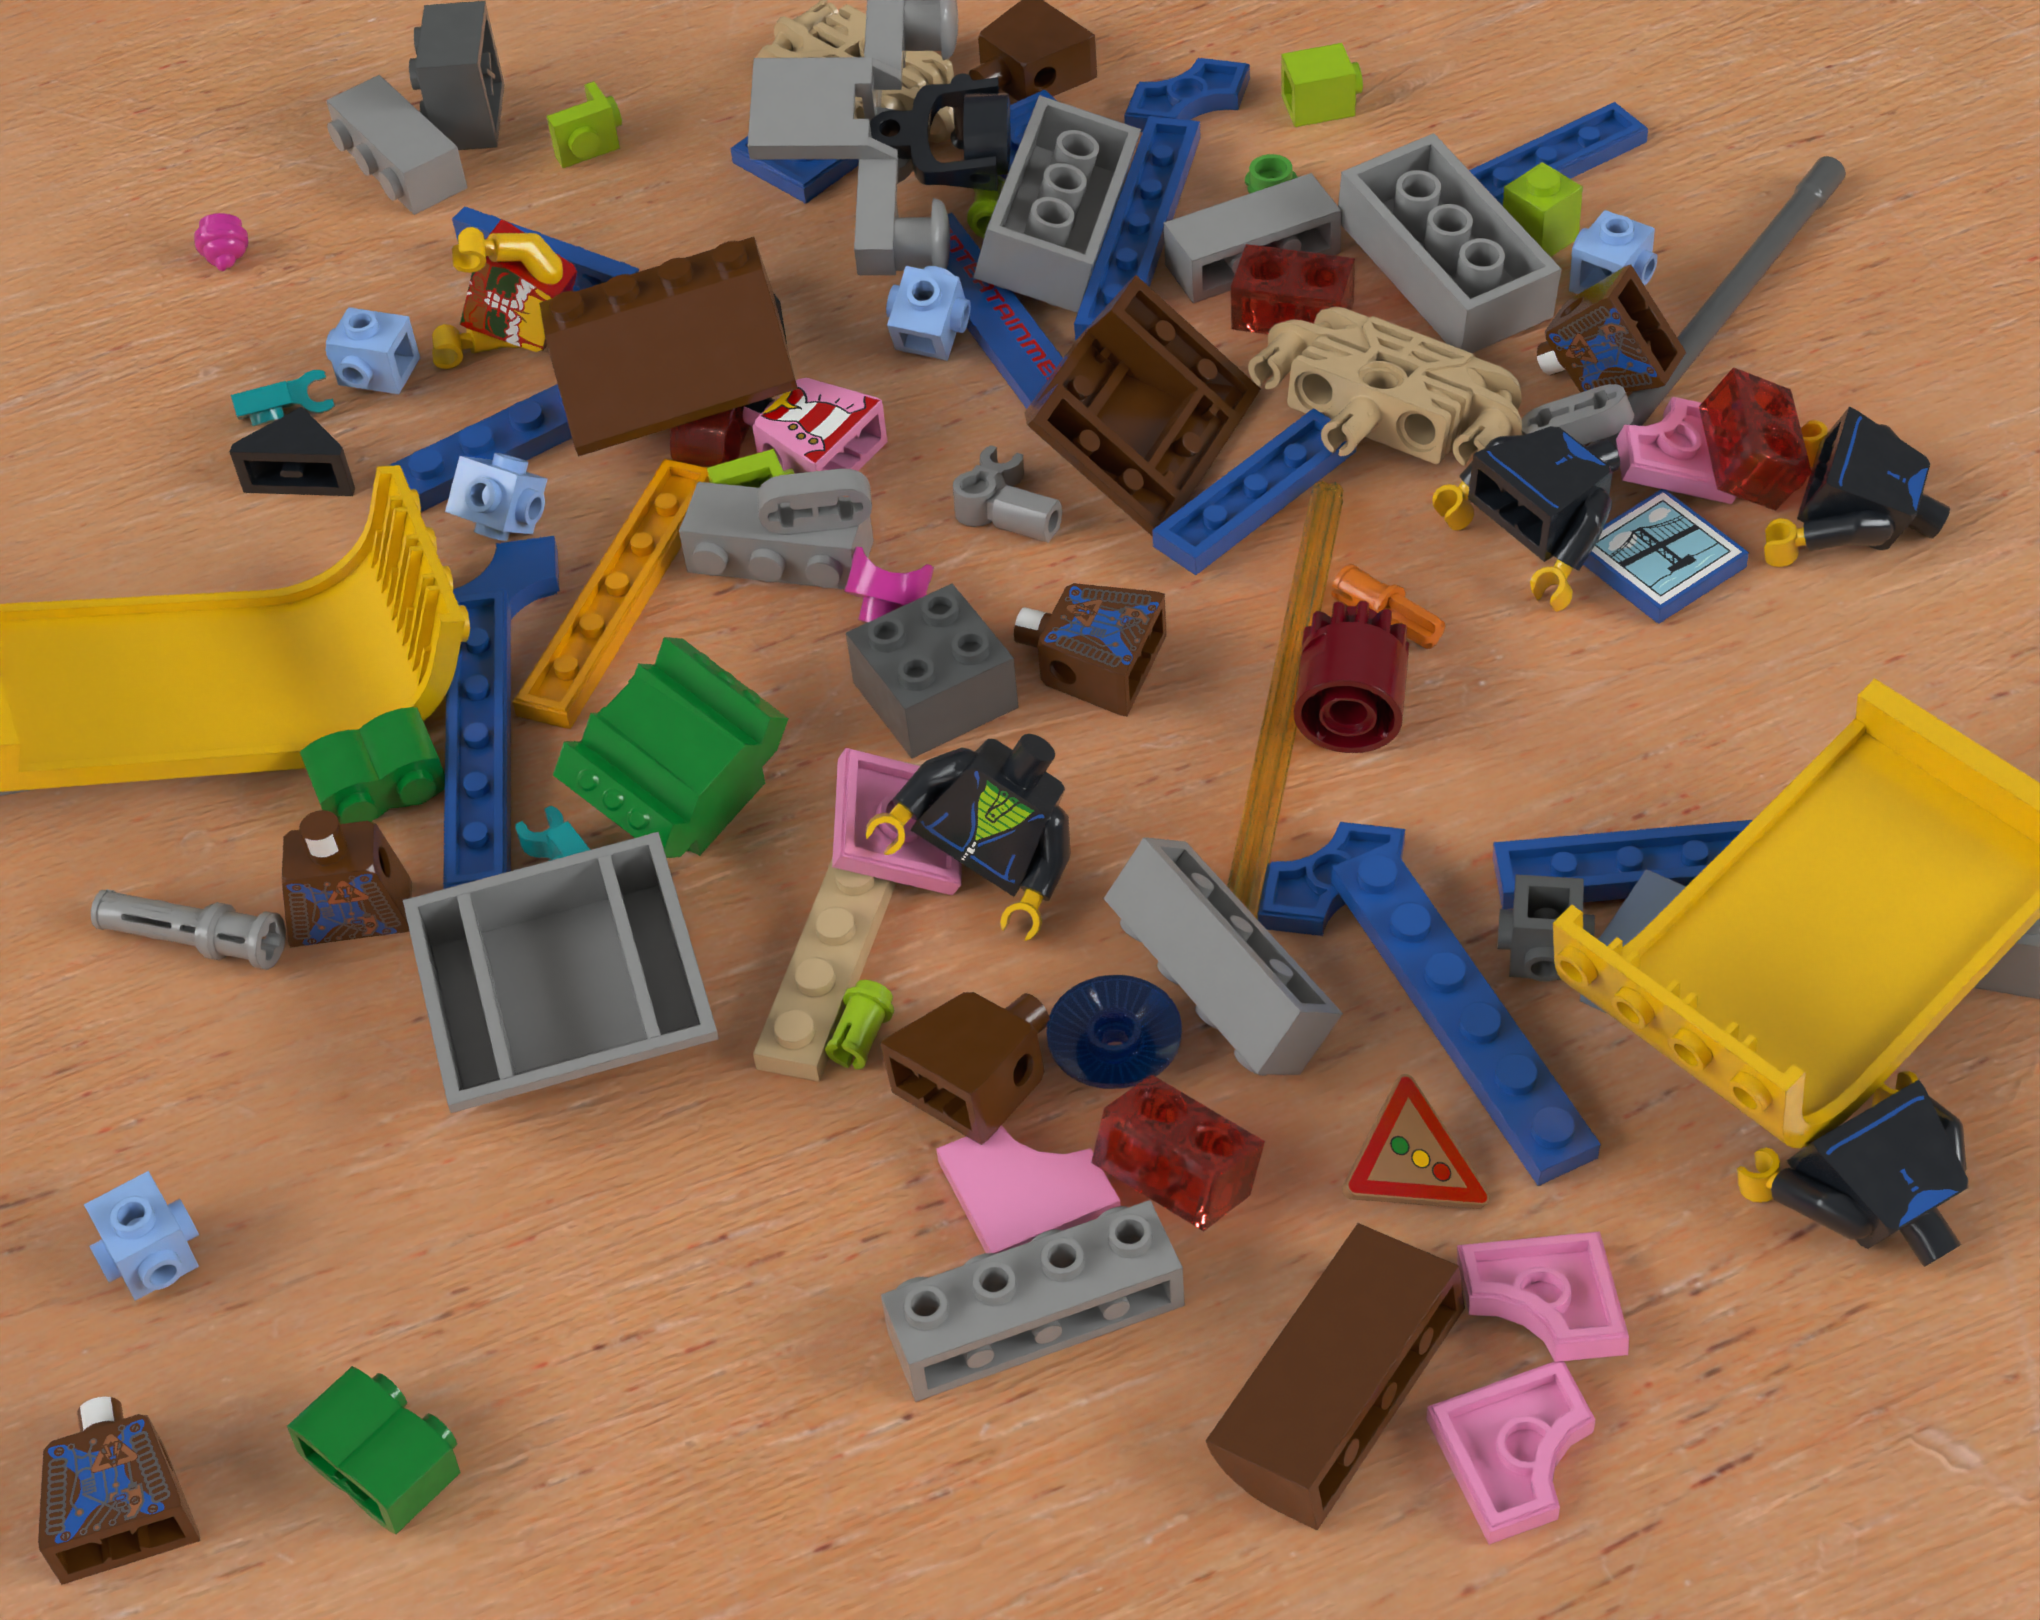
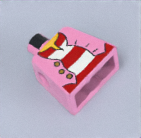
M810 378L797 379L798 389L783 393L776 400L770 397L745 405L743 410L744 422L753 427L757 453L774 449L783 471L792 468L795 474L832 469H853L859 471L888 442L881 399Z

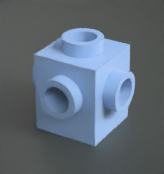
M1604 210L1589 229L1583 228L1578 233L1574 241L1571 253L1569 291L1579 294L1628 265H1632L1642 283L1646 285L1655 271L1658 259L1657 254L1652 252L1655 228Z
M910 266L905 267L900 285L894 284L891 287L886 305V314L889 317L887 327L895 350L948 361L956 333H963L965 331L971 309L970 300L965 299L958 276H954L948 270L937 266H927L924 269Z
M348 307L336 328L329 332L326 340V355L332 362L338 385L399 395L420 360L409 316Z
M494 453L493 460L459 456L445 512L476 522L474 532L489 538L508 541L510 532L533 534L535 524L541 518L544 511V491L547 478L526 472L529 462L513 456Z
M149 1171L84 1204L102 1238L90 1245V1249L108 1282L110 1283L122 1276L135 1301L155 1290L172 1285L181 1276L199 1267L187 1242L199 1236L192 1219L180 1198L167 1205Z

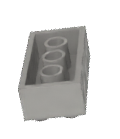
M1039 95L986 229L973 278L1078 313L1126 180L1141 129Z
M1434 133L1341 172L1338 207L1341 209V226L1447 344L1474 353L1553 318L1562 269Z

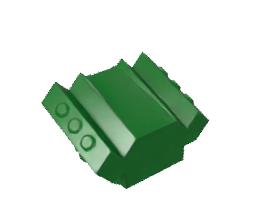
M664 637L655 664L638 663L634 675L617 696L598 713H590L582 740L564 741L553 776L634 838L659 832L666 858L681 857L686 851H691L700 856L765 784L762 767L778 750L789 718L684 639Z

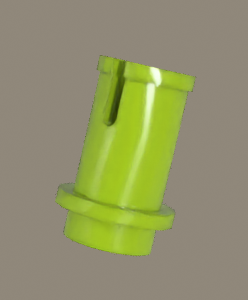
M997 175L998 191L974 189V203L967 212V222L976 235L982 238L985 236L989 221L1006 181L999 175Z
M859 980L855 987L846 990L843 996L846 1008L832 1039L829 1040L825 1048V1052L831 1060L843 1067L849 1068L851 1060L855 1056L852 1064L854 1069L864 1068L868 1060L867 1056L881 1024L890 1021L894 1014V1007L891 1004L893 995L889 989L875 981Z

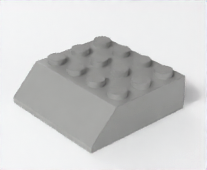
M659 832L403 900L446 1099L451 1113L719 1039Z

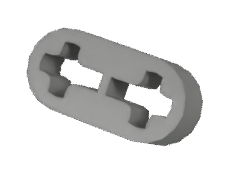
M1608 384L1534 408L1521 419L1522 435L1554 426L1560 427L1579 443L1586 445L1620 433L1624 425H1630L1633 422L1635 415L1624 388L1617 384Z
M832 469L780 475L765 481L758 490L759 520L763 527L776 534L789 535L850 528L866 521L872 510L871 487L868 478L861 472L853 469ZM850 496V500L840 501L839 497ZM780 503H790V507H780Z

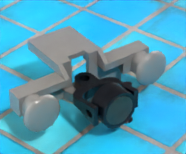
M867 0L864 57L754 58L748 132L750 160L859 159L854 242L858 275H896V271H904L906 266L924 269L927 266H937L947 269L950 255V224L945 204L939 199L933 198L931 217L899 218L897 184L905 180L912 171H914L919 182L925 185H947L998 191L997 175H1008L1010 171L1009 93H999L998 77L972 81L968 74L961 73L951 80V84H929L923 86L916 94L912 110L895 111L894 109L881 107L882 90H902V73L906 64V51H941L943 61L948 60L953 55L958 36L957 0ZM855 97H862L865 119H854ZM946 106L953 107L955 129L951 132L950 139L955 147L964 150V160L941 163L936 161L930 150L929 136L933 119L937 112Z

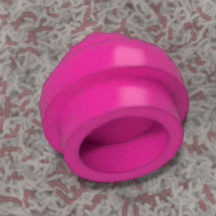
M216 213L203 217L199 221V228L194 233L196 250L220 271H225L226 268L232 267L236 260L243 256L249 243L248 233L242 227L241 220L230 214Z

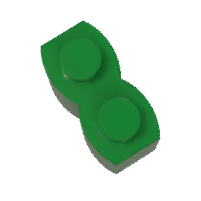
M417 707L401 708L384 713L364 724L359 730H344L326 735L310 743L300 751L322 810L334 813L340 824L360 821L372 822L390 808L423 804L445 789V773Z
M351 1366L290 1422L287 1428L297 1452L309 1465L331 1484L346 1492L377 1523L396 1535L461 1473L453 1451L457 1446V1441L447 1426L434 1415L427 1413L421 1419L410 1410L404 1408L407 1405L405 1396L388 1377L377 1373L371 1378L361 1370Z

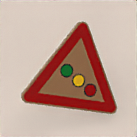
M1408 1074L1400 1075L1395 1080L1342 1186L1343 1194L1353 1200L1482 1209L1490 1200L1489 1193L1414 1078Z

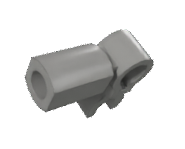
M990 445L985 448L980 454V465H976L972 471L960 474L953 482L956 519L966 526L973 527L984 526L993 521V525L996 528L1049 543L1060 528L1062 520L1061 502L1057 499L1013 487L1020 483L1024 477L1023 454L1016 453L1012 460L1000 464L997 460V447Z

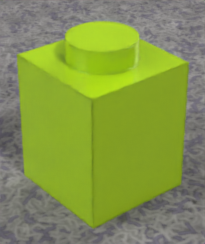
M1342 43L1281 54V96L1294 127L1355 116L1356 94H1361L1363 91L1362 73L1358 62L1351 63Z
M1541 162L1504 186L1503 207L1551 257L1573 243L1579 233L1583 186Z

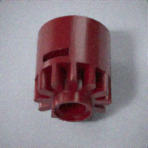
M1338 601L1333 604L1332 617L1324 612L1315 611L1313 613L1312 626L1304 627L1293 714L1299 731L1314 744L1336 752L1363 753L1387 745L1400 732L1403 721L1410 643L1406 641L1407 626L1405 624L1396 623L1391 625V610L1383 609L1377 613L1370 609L1367 601H1360L1357 606L1349 607Z

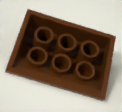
M755 237L741 241L725 242L712 250L686 258H673L660 266L630 275H618L605 283L579 291H566L558 294L553 299L539 303L548 350L578 457L798 389L774 293Z

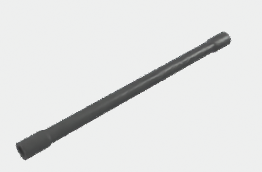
M1824 156L1817 160L1796 186L1792 197L1678 335L1677 338L1685 349L1686 354L1666 385L1654 389L1633 391L1630 394L1628 400L1635 415L1630 425L1643 426L1807 220L1825 204L1842 183L1846 172L1840 161L1829 156ZM1619 433L1604 438L1610 441L1615 446L1616 450V438L1618 437Z

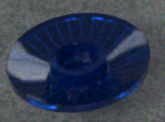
M1127 975L1099 976L1072 987L1055 1003L1050 1012V1020L1047 1022L1046 1029L1049 1051L1060 1069L1071 1078L1083 1084L1103 1089L1128 1088L1153 1079L1163 1072L1174 1060L1182 1040L1181 1017L1173 1000L1153 983ZM1111 1042H1121V1043H1123V1044H1120V1045H1107V1044H1109V1043H1111Z

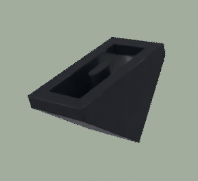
M303 407L233 443L229 451L244 493L353 496L355 491V485L343 447Z

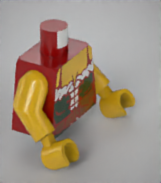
M503 219L499 221L486 239H484V235L479 229L474 227L465 228L458 235V244L452 248V260L454 268L458 271L472 273L460 325L466 328V332L460 333L456 327L449 324L439 325L433 331L432 357L434 365L442 369L454 368L463 359L462 350L469 348L472 353L494 350L501 347L525 348L534 352L544 351L547 342L539 303L553 299L560 293L573 291L577 276L575 266L556 254L540 235L524 233Z

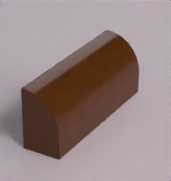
M1357 1223L1206 1439L1210 1453L1224 1472L1242 1489L1263 1504L1318 1530L1465 1309L1459 1266Z

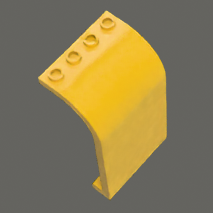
M377 466L367 523L358 541L335 565L304 582L268 590L0 604V792L303 769L306 767L300 751L310 743L326 735L344 730H359L364 724L375 717L401 708L417 707L424 722L441 703L451 685L457 666L461 642H467L469 638L470 620L466 607L458 605L453 593V578L450 568L442 566L437 555L435 532L432 527H426L422 519L419 494L416 489L409 488L401 466Z
M1874 678L1857 696L1855 719L1626 945L1623 946V941L1616 937L1606 946L1583 929L1582 911L1574 905L1567 908L1553 922L1556 972L1562 981L1791 1148L1806 1147L1811 1142L1840 1126L1856 1112L2040 918V783Z

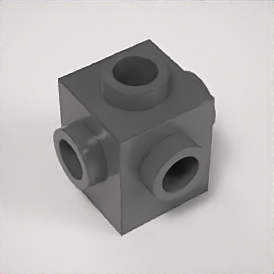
M1516 874L1513 910L1500 909L1497 949L1510 950L1509 977L1532 978L1543 982L1561 980L1556 972L1554 963L1553 922L1571 905H1574L1583 912V878ZM1583 914V929L1592 936L1595 933V915Z

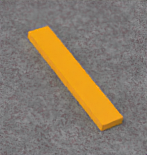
M664 458L512 703L516 716L566 729L572 728L680 550L682 544L679 529L697 483H710L707 468Z

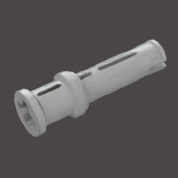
M106 889L99 891L91 907V921L96 929H109L145 936L151 939L196 946L197 950L205 958L221 960L226 956L247 959L253 967L265 970L274 967L284 949L286 939V927L284 919L280 914L267 911L259 914V916L236 912L232 905L219 902L205 907V909L162 900L116 893L114 890Z

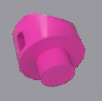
M855 547L852 567L844 592L863 598L858 620L868 623L926 596L934 567L926 564L921 569L908 573L888 572L875 566L864 554L862 547Z

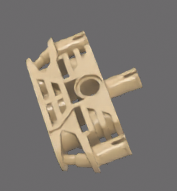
M821 0L793 20L784 16L780 17L774 26V42L772 45L762 47L757 58L864 57L866 14L848 4L840 8L838 12L834 4L831 2L827 4V0ZM906 51V64L902 73V90H882L881 107L894 109L895 111L912 110L916 94L923 86L929 84H951V80L954 78L952 62L949 59L943 61L942 56L934 51ZM855 97L854 119H865L862 97ZM943 107L935 115L930 128V142L938 143L950 140L951 132L955 129L953 107Z
M1335 306L1321 310L1316 315L1314 324L1295 319L1275 324L1270 329L1267 337L1268 346L1253 357L1248 365L1250 377L1258 386H1261L1267 378L1273 375L1266 382L1265 389L1275 388L1290 372L1287 397L1288 406L1303 413H1308L1314 408L1332 419L1323 427L1321 439L1324 446L1332 453L1344 441H1347L1339 449V456L1349 455L1364 437H1367L1433 464H1439L1444 459L1445 454H1448L1453 449L1456 460L1465 466L1473 457V454L1483 450L1492 439L1499 436L1522 435V420L1518 412L1521 403V387L1510 371L1476 358L1473 353L1377 317H1367L1346 308Z

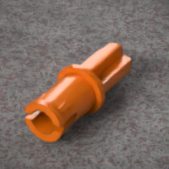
M1348 564L1343 567L1333 581L1332 587L1335 589L1331 591V595L1334 599L1348 606H1357L1360 601H1367L1370 609L1377 613L1383 609L1391 610V625L1396 623L1405 624L1407 626L1406 638L1425 649H1431L1436 646L1439 638L1445 631L1446 625L1444 621L1405 598L1406 592L1403 587L1396 584L1389 586L1382 583L1354 564Z

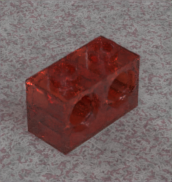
M1246 244L1231 284V330L1268 335L1270 329L1275 324L1293 319L1314 324L1316 315L1321 310L1337 306L1352 310L1355 287V258Z
M1733 367L1699 405L1717 490L1776 511L1794 491L1803 486L1807 477L1812 473L1792 391L1789 388Z
M1150 1075L1104 1107L1091 1163L1204 1232L1251 1195L1265 1141L1156 1076Z

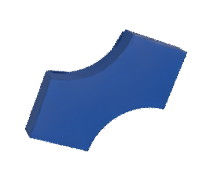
M1198 58L1189 70L1179 76L1157 82H1139L1124 115L1125 124L1139 128L1143 132L1148 116L1191 120L1212 111L1239 110L1250 80V64Z
M547 536L496 543L495 554L489 566L471 582L453 589L454 595L507 590L511 602L512 620L528 604L538 599L555 595L560 591L558 549L555 537Z
M1340 822L1331 841L1316 853L1294 861H1276L1267 864L1258 910V921L1267 930L1323 936L1330 918L1346 904L1331 883L1332 866L1390 842L1402 859L1405 845V829Z

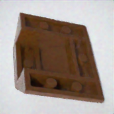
M1135 275L1074 342L1024 413L1027 426L1153 537L1152 530L1186 505L1261 388Z

